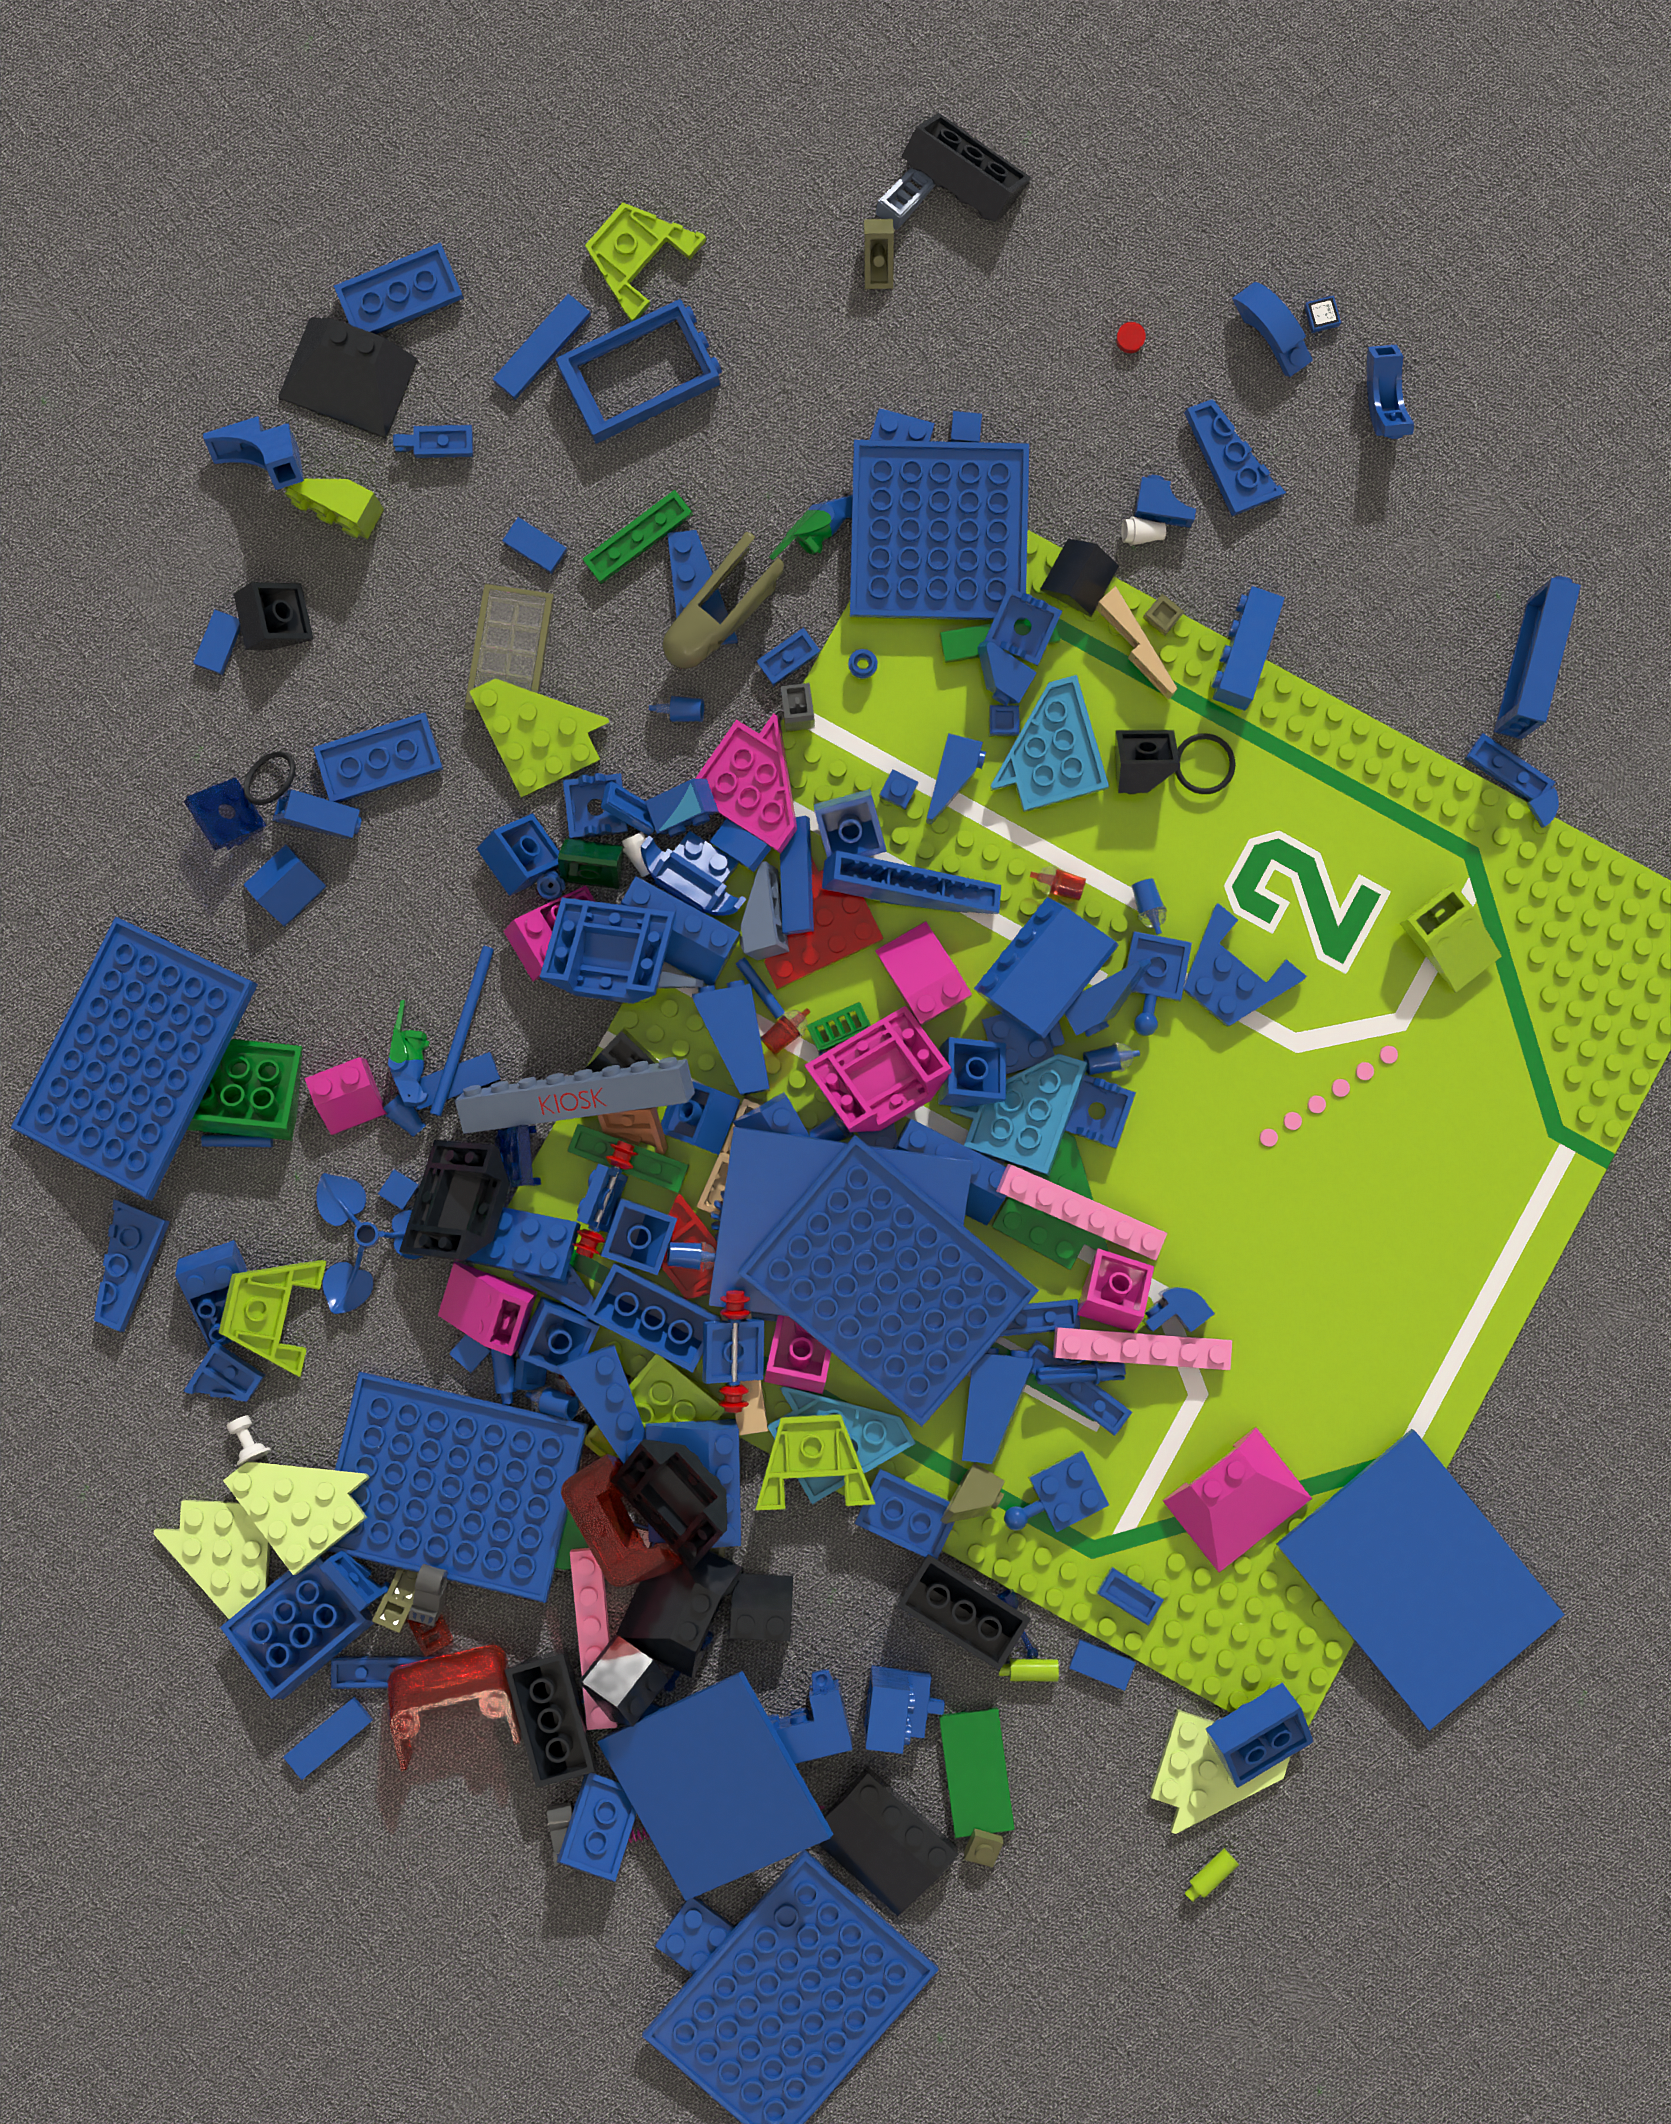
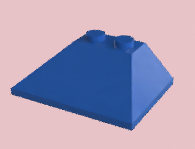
M562 897L540 978L547 983L580 997L631 1004L652 997L656 994L676 913Z

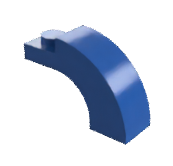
M1254 282L1232 298L1244 323L1253 326L1265 338L1285 376L1291 377L1313 361L1303 341L1306 337L1303 329L1288 307L1270 289L1258 282Z

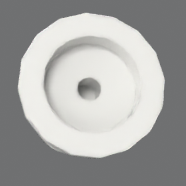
M249 1415L235 1419L226 1425L230 1434H237L243 1447L239 1453L237 1466H242L247 1461L254 1462L271 1452L269 1447L266 1448L261 1443H254L248 1430L252 1425Z

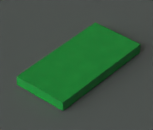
M998 1707L939 1715L955 1838L971 1836L974 1828L989 1833L1015 1830Z

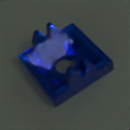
M236 777L189 795L184 800L185 805L215 851L223 847L230 850L236 843L239 846L250 836L263 831L267 826L254 804L246 799L243 787ZM224 804L231 806L235 811V816L231 819L222 817L219 813V806Z
M520 1125L498 1130L495 1145L499 1148L510 1184L509 1189L541 1185V1177L533 1178L529 1134L537 1133L536 1126Z

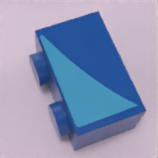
M691 779L645 801L656 833L669 834L670 837L685 833V827L691 824L698 826L710 821L709 816L719 812L707 779Z

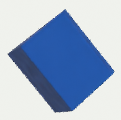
M286 844L243 884L255 900L284 927L327 887Z

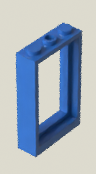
M681 298L555 358L558 369L595 444L720 385L719 374L722 373L721 367L715 356L710 358L706 350L709 348L708 341L703 331L697 332L694 323L697 322L696 317L690 306H684ZM677 320L703 374L604 421L578 367Z
M1552 577L1527 600L1494 733L1522 740L1547 720L1581 587L1579 584L1572 583L1573 580L1568 577Z

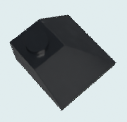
M1174 730L1115 731L1118 793H1148L1180 768Z

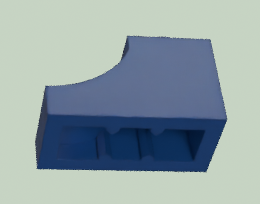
M1148 475L1141 478L1138 486L1134 517L1191 528L1195 520L1196 508L1181 503L1171 491V481L1164 480V477Z

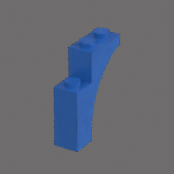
M259 416L203 433L204 442L214 464L239 462L259 466L269 473L275 490L304 481L299 447L289 423L264 431Z

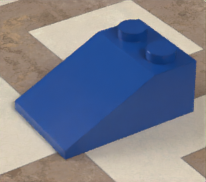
M1149 958L1128 966L1079 994L1064 1013L1076 1036L1085 1032L1086 1036L1089 1037L1109 1027L1107 1021L1115 1017L1152 964Z

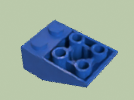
M235 1240L180 1258L177 1262L175 1276L209 1349L216 1342L220 1345L233 1342L221 1335L219 1329L231 1276L234 1273L248 1271Z

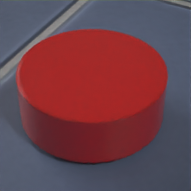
M1136 322L1123 324L1116 335V343L1119 349L1129 354L1138 352L1143 347L1146 339L1144 328Z

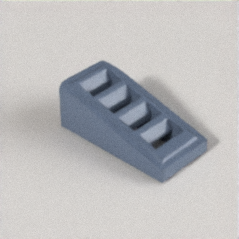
M911 167L878 200L876 215L881 219H893V228L897 230L934 188L935 184L922 171H917ZM913 180L922 188L919 190L910 181ZM903 189L907 190L913 197L903 191ZM896 197H897L900 201H902L905 205H902L900 202H898V201L896 200Z

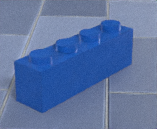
M1251 586L1247 595L1241 594L1235 610L1240 612L1238 620L1233 619L1227 636L1231 637L1230 645L1224 646L1219 662L1223 663L1221 671H1216L1211 687L1215 688L1213 700L1244 711L1252 702L1285 597Z

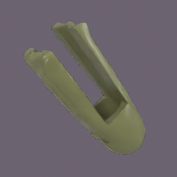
M744 533L742 538L736 543L664 635L663 652L667 661L674 667L689 669L703 662L708 655L719 649L721 644L738 630L760 604L775 591L777 578L783 574L784 563L780 558H777L721 624L701 608L750 551L749 546L756 538L752 533Z

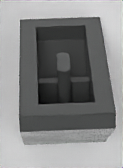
M810 683L781 686L786 732L815 728Z

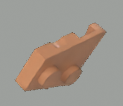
M656 1107L597 1115L604 1134L615 1138H622L636 1146L643 1142L657 1147L655 1153L665 1154L668 1145Z

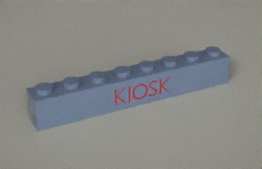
M668 1057L655 1064L640 1061L633 1063L627 1068L612 1065L603 1068L600 1072L592 1073L591 1069H584L575 1072L572 1076L564 1077L563 1073H557L546 1077L544 1080L536 1081L535 1077H529L520 1080L516 1084H508V1081H501L492 1084L488 1088L473 1085L463 1089V1093L455 1100L462 1131L465 1134L687 1103L695 1091L687 1059L677 1060L676 1057Z

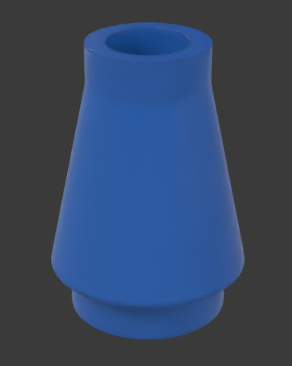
M400 1094L383 1107V1110L387 1113L386 1117L407 1131L412 1137L426 1126L414 1107L404 1106Z

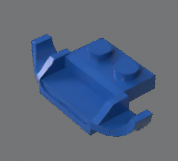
M691 831L687 833L674 851L669 848L666 852L662 851L650 836L642 843V858L648 872L654 878L655 884L684 903L703 913L724 916L736 913L745 902L746 898L743 896L737 898L726 892L727 886L724 885L737 868L738 862Z

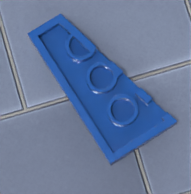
M1213 399L1187 408L1184 414L1232 517L1283 497L1286 493L1280 485L1277 486L1271 479L1269 470L1264 464L1261 465L1251 453L1252 448L1246 441L1243 442L1234 431V425Z
M114 1199L112 1210L115 1211L113 1223L109 1225L108 1237H110L108 1253L104 1255L103 1266H105L103 1282H100L94 1321L119 1332H125L170 1221Z

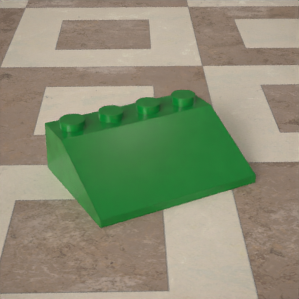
M231 1039L187 1130L292 1141L298 1111L303 1047Z

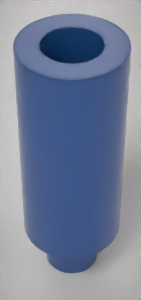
M491 1349L496 1394H501L502 1404L514 1403L513 1392L517 1391L514 1388L513 1355L510 1356Z

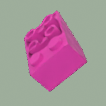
M586 885L562 896L563 898L596 902ZM562 897L515 918L504 930L506 937L532 981L540 979Z
M454 1261L438 1316L483 1346L512 1356L519 1348L524 1337L538 1292Z

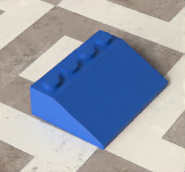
M1047 897L1024 927L1020 929L1008 947L1000 954V957L988 972L983 975L974 989L993 1008L1045 1038L1119 944L1064 905Z
M736 1420L646 1424L647 1440L685 1445L699 1457L701 1463L711 1474L720 1480L721 1485L726 1489L727 1531L712 1548L741 1546L739 1428ZM648 1523L649 1542L666 1543Z
M322 1556L318 1557L297 1575H293L288 1570L220 1627L271 1699L286 1698L374 1624L372 1622L373 1616L367 1607L359 1612L356 1607L347 1601L346 1595L339 1587L327 1578L326 1572L320 1567L326 1561Z

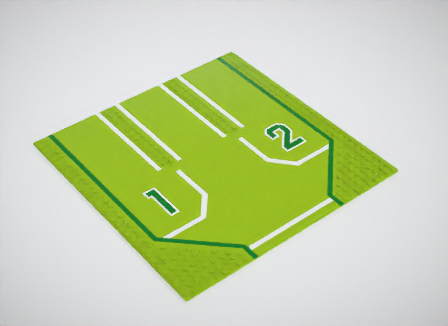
M1028 530L1026 594L1032 595L1034 598L1043 600L1048 605L1062 610L1057 622L1060 642L1047 645L1038 666L1012 655L1037 673L1021 701L1015 704L1008 703V705H1019L1020 734L1047 684L1077 675L1109 788L1023 812L1016 784L991 791L990 786L1018 736H989L990 705L1003 704L996 701L992 697L994 693L986 689L979 657L945 663L940 632L990 624L993 620L850 617L849 601L803 684L810 683L815 728L786 732L784 718L780 723L795 817L806 815L810 818L811 856L818 871L824 869V861L827 859L814 812V804L871 789L887 852L869 856L870 858L1001 885L999 913H962L880 903V900L864 897L883 936L882 941L777 990L764 963L765 959L757 961L746 955L741 948L739 939L715 983V989L727 988V983L744 980L745 985L750 984L736 966V963L745 957L786 1012L776 1020L752 987L770 1091L748 1095L767 1102L785 1092L809 1134L810 1130L837 1113L805 1068V1064L819 1057L818 1050L806 1025L858 1002L861 1003L871 1025L905 1006L906 1003L875 950L925 921L972 993L969 999L921 1026L938 1050L948 1037L987 1041L982 1020L1003 1013L993 1008L974 988L1047 897L1064 905L1119 944L1083 991L1126 968L1132 933L1134 931L1156 935L1150 916H1139L1131 887L1139 881L1151 878L1155 881L1165 907L1163 910L1156 912L1162 932L1156 936L1192 942L1185 980L1195 954L1198 951L1205 928L1210 920L1212 910L1217 903L1238 919L1220 941V945L1261 979L1267 982L1286 959L1307 976L1300 983L1228 1027L1185 991L1182 993L1181 1001L1157 997L1154 1016L1157 1018L1158 1027L1149 1036L1140 1035L1135 1030L1134 1021L1143 1011L1145 995L1131 992L1115 1017L1107 1021L1109 1027L1089 1037L1086 1036L1085 1032L1076 1036L1065 1014L1059 1019L1065 1042L1062 1046L1053 1048L1054 1055L1062 1054L1083 1061L1084 1052L1110 1045H1115L1118 1053L1136 1050L1140 1052V1056L1120 1060L1121 1067L1119 1071L1088 1075L1104 1079L1106 1082L1115 1083L1124 1089L1136 1092L1117 1148L1114 1149L1066 1132L1076 1139L1093 1200L1167 1233L1157 1260H1152L1106 1240L1108 1251L1154 1266L1145 1312L1158 1302L1161 1306L1165 1303L1159 1296V1292L1167 1288L1180 1287L1190 1289L1199 1294L1215 1313L1192 1332L1187 1331L1175 1315L1154 1331H1149L1141 1321L1134 1332L1079 1316L1080 1329L1232 1340L1231 1369L1219 1370L1124 1363L1126 1371L1124 1380L1100 1381L1099 1384H1096L1132 1411V1414L1115 1436L1047 1384H1038L1036 1376L1031 1373L995 1462L993 1464L975 1462L1005 1481L1000 1490L1004 1496L996 1509L991 1507L983 1516L954 1522L942 1551L1230 1713L1236 1711L1241 1705L1261 1696L1266 1690L1283 1683L1302 1708L1309 1727L1351 1649L1354 1639L1283 1554L1276 1543L1411 1429L1417 1432L1446 1469L1450 1464L1671 1050V880L1555 817L1547 826L1541 828L1528 807V802L1266 659L1253 700L1245 711L1213 700L1215 688H1212L1211 684L1216 671L1222 670L1223 663L1219 662L1224 646H1229L1231 640L1184 614L1164 636L1143 619L1144 614L1154 604L1156 599L1113 577L1103 597L1115 586L1119 590L1177 687L1175 694L1168 700L1128 659L1134 648L1097 610L1094 611L1092 617H1089L1040 590L1062 548ZM859 649H867L877 658L876 672L866 679L855 677L848 667L851 654ZM860 660L857 666L860 669H866L868 662ZM1174 730L1177 749L1190 736L1201 733L1216 735L1227 742L1233 750L1236 763L1234 775L1225 788L1213 794H1198L1188 790L1180 783L1175 772L1148 793H1118L1115 731ZM948 733L983 742L981 751H985L986 755L982 769L976 768L974 776L932 824H927L926 819ZM1202 739L1192 742L1184 749L1180 758L1182 775L1191 785L1199 788L1217 786L1226 778L1230 764L1227 752L1220 744L1212 740ZM892 769L919 782L905 810L879 797ZM771 848L762 862L765 861L778 869L781 889L780 853ZM738 862L737 868L724 884L727 886L726 892L737 898L741 896L746 898L736 913L724 916L705 913L740 932L741 936V923L758 867L753 872ZM1453 883L1473 906L1502 956L1456 993L1400 925L1402 921ZM663 963L662 971L693 978L668 963ZM657 988L656 994L652 997L634 1004L623 1002L588 1065L623 1028L658 1061L668 1057H676L677 1060L687 1059L692 1081L740 1099L736 1114L725 1138L726 1141L733 1121L746 1095H740L693 1001L692 994L698 993V988ZM855 1011L850 1013L856 1028L861 1027L862 1025ZM845 1017L839 1018L845 1032H850L851 1030ZM834 1021L828 1023L834 1037H839L840 1034ZM819 1027L818 1030L824 1043L830 1041L824 1027ZM1385 1046H1393L1398 1052L1397 1060L1393 1063L1383 1062L1380 1058V1050ZM1362 1062L1369 1063L1374 1068V1074L1368 1080H1362L1356 1075V1067ZM1023 1069V1070H1020V1071H1017V1072H1013V1073L1007 1074V1075H1006V1079H1008V1078H1010V1077H1012V1076H1014V1075H1016V1074H1018V1073H1020V1072H1022V1071H1024V1070H1026V1069ZM1344 1079L1349 1083L1350 1091L1346 1096L1339 1097L1332 1092V1084L1335 1080ZM937 1091L931 1101L894 1122L897 1139L907 1120L913 1119L964 1145L973 1120L951 1113L950 1109L952 1106L939 1105ZM1317 1095L1324 1098L1326 1107L1321 1113H1313L1309 1110L1308 1100L1312 1096ZM1095 1102L1089 1106L1088 1113L1091 1118L1099 1120L1105 1116L1106 1109L1103 1104ZM667 1106L656 1107L660 1123ZM1289 1112L1298 1113L1302 1118V1124L1296 1130H1290L1284 1125V1117ZM597 1115L555 1122L507 1208L575 1221L581 1225L580 1230H591L588 1228L589 1225L577 1221V1209L580 1201L586 1197L589 1189L588 1180L593 1170H596L599 1163L567 1152L577 1124L603 1133ZM1264 1129H1272L1277 1133L1278 1140L1275 1145L1268 1147L1260 1142V1133ZM849 1132V1137L839 1142L848 1143L854 1135L858 1138L860 1137L857 1132ZM664 1134L668 1148L665 1154L661 1155L689 1165L680 1192L677 1193L622 1172L621 1174L627 1176L628 1179L620 1198L668 1215L676 1196L681 1194L715 1238L719 1230H712L711 1224L718 1220L711 1218V1213L698 1208L697 1204L719 1155ZM643 1142L639 1144V1147L653 1152L657 1148ZM981 1154V1155H983V1156H985V1157H987V1158H989V1159H991V1160H993V1161H995V1162H997V1163H999V1164H1001V1165H1003V1166H1005V1167L1007 1166V1164H1011V1163H1008V1162H1005V1161H1002V1160H999V1159H996V1158H993V1157H990V1156ZM1011 1164V1165H1013V1166H1015V1167H1018V1168H1020V1169L1023 1170V1167H1020V1166ZM1008 1196L1005 1197L987 1226L965 1215L963 1226L1039 1289L1028 1304L1078 1299L1079 1307L1082 1289L1096 1250L1084 1244L1071 1270L994 1229L992 1225ZM601 1230L600 1232L596 1231V1233L601 1234L605 1240L607 1232ZM579 1234L576 1243L580 1242L581 1236ZM598 1243L596 1249L599 1253L601 1252L603 1243ZM574 1247L570 1264L594 1299H596L614 1263H618L684 1298L662 1268H660L658 1275L595 1253L591 1259L575 1253L577 1247ZM475 1264L473 1267L537 1291L530 1320L541 1296L565 1305L514 1277V1271ZM710 1295L687 1299L720 1317V1310L725 1309L724 1307L710 1306ZM764 1320V1368L761 1384L767 1423L770 1424L791 1412L792 1408L780 1389L783 1386L764 1382L777 1322ZM599 1324L600 1327L589 1349V1353L614 1344L624 1373L635 1378L655 1353ZM1055 1331L1000 1336L991 1347L999 1348V1354L1010 1355L1011 1350L1028 1351L1035 1340H1038L1053 1352ZM831 1353L823 1394L810 1393L900 1416L916 1443L866 1472L865 1477L870 1488L879 1468L951 1501L964 1474L974 1463L962 1461L971 1370L923 1427H921L836 1355ZM703 1355L693 1373L677 1365L719 1401L725 1400V1395L720 1393L719 1389L726 1385L727 1382L706 1384L702 1381ZM1086 1360L1077 1365L1091 1364L1092 1360ZM1097 1361L1098 1363H1110L1106 1361ZM724 1412L718 1420H736L735 1413ZM1257 1427L1312 1499L1221 1572H1218L1163 1500L1185 1482L1188 1484L1192 1483L1235 1449L1232 1446ZM769 1429L766 1432L739 1435L740 1438L771 1455L775 1439ZM1079 1451H1083L1109 1506L1058 1532L1054 1531L1045 1511L1029 1518L1023 1529L1017 1531L1009 1529L1004 1522V1514L1010 1507L1018 1506L1024 1508L1039 1500L1028 1477ZM845 1485L837 1489L836 1492L845 1496ZM1111 1567L1164 1599L1149 1625H1146L1096 1593Z

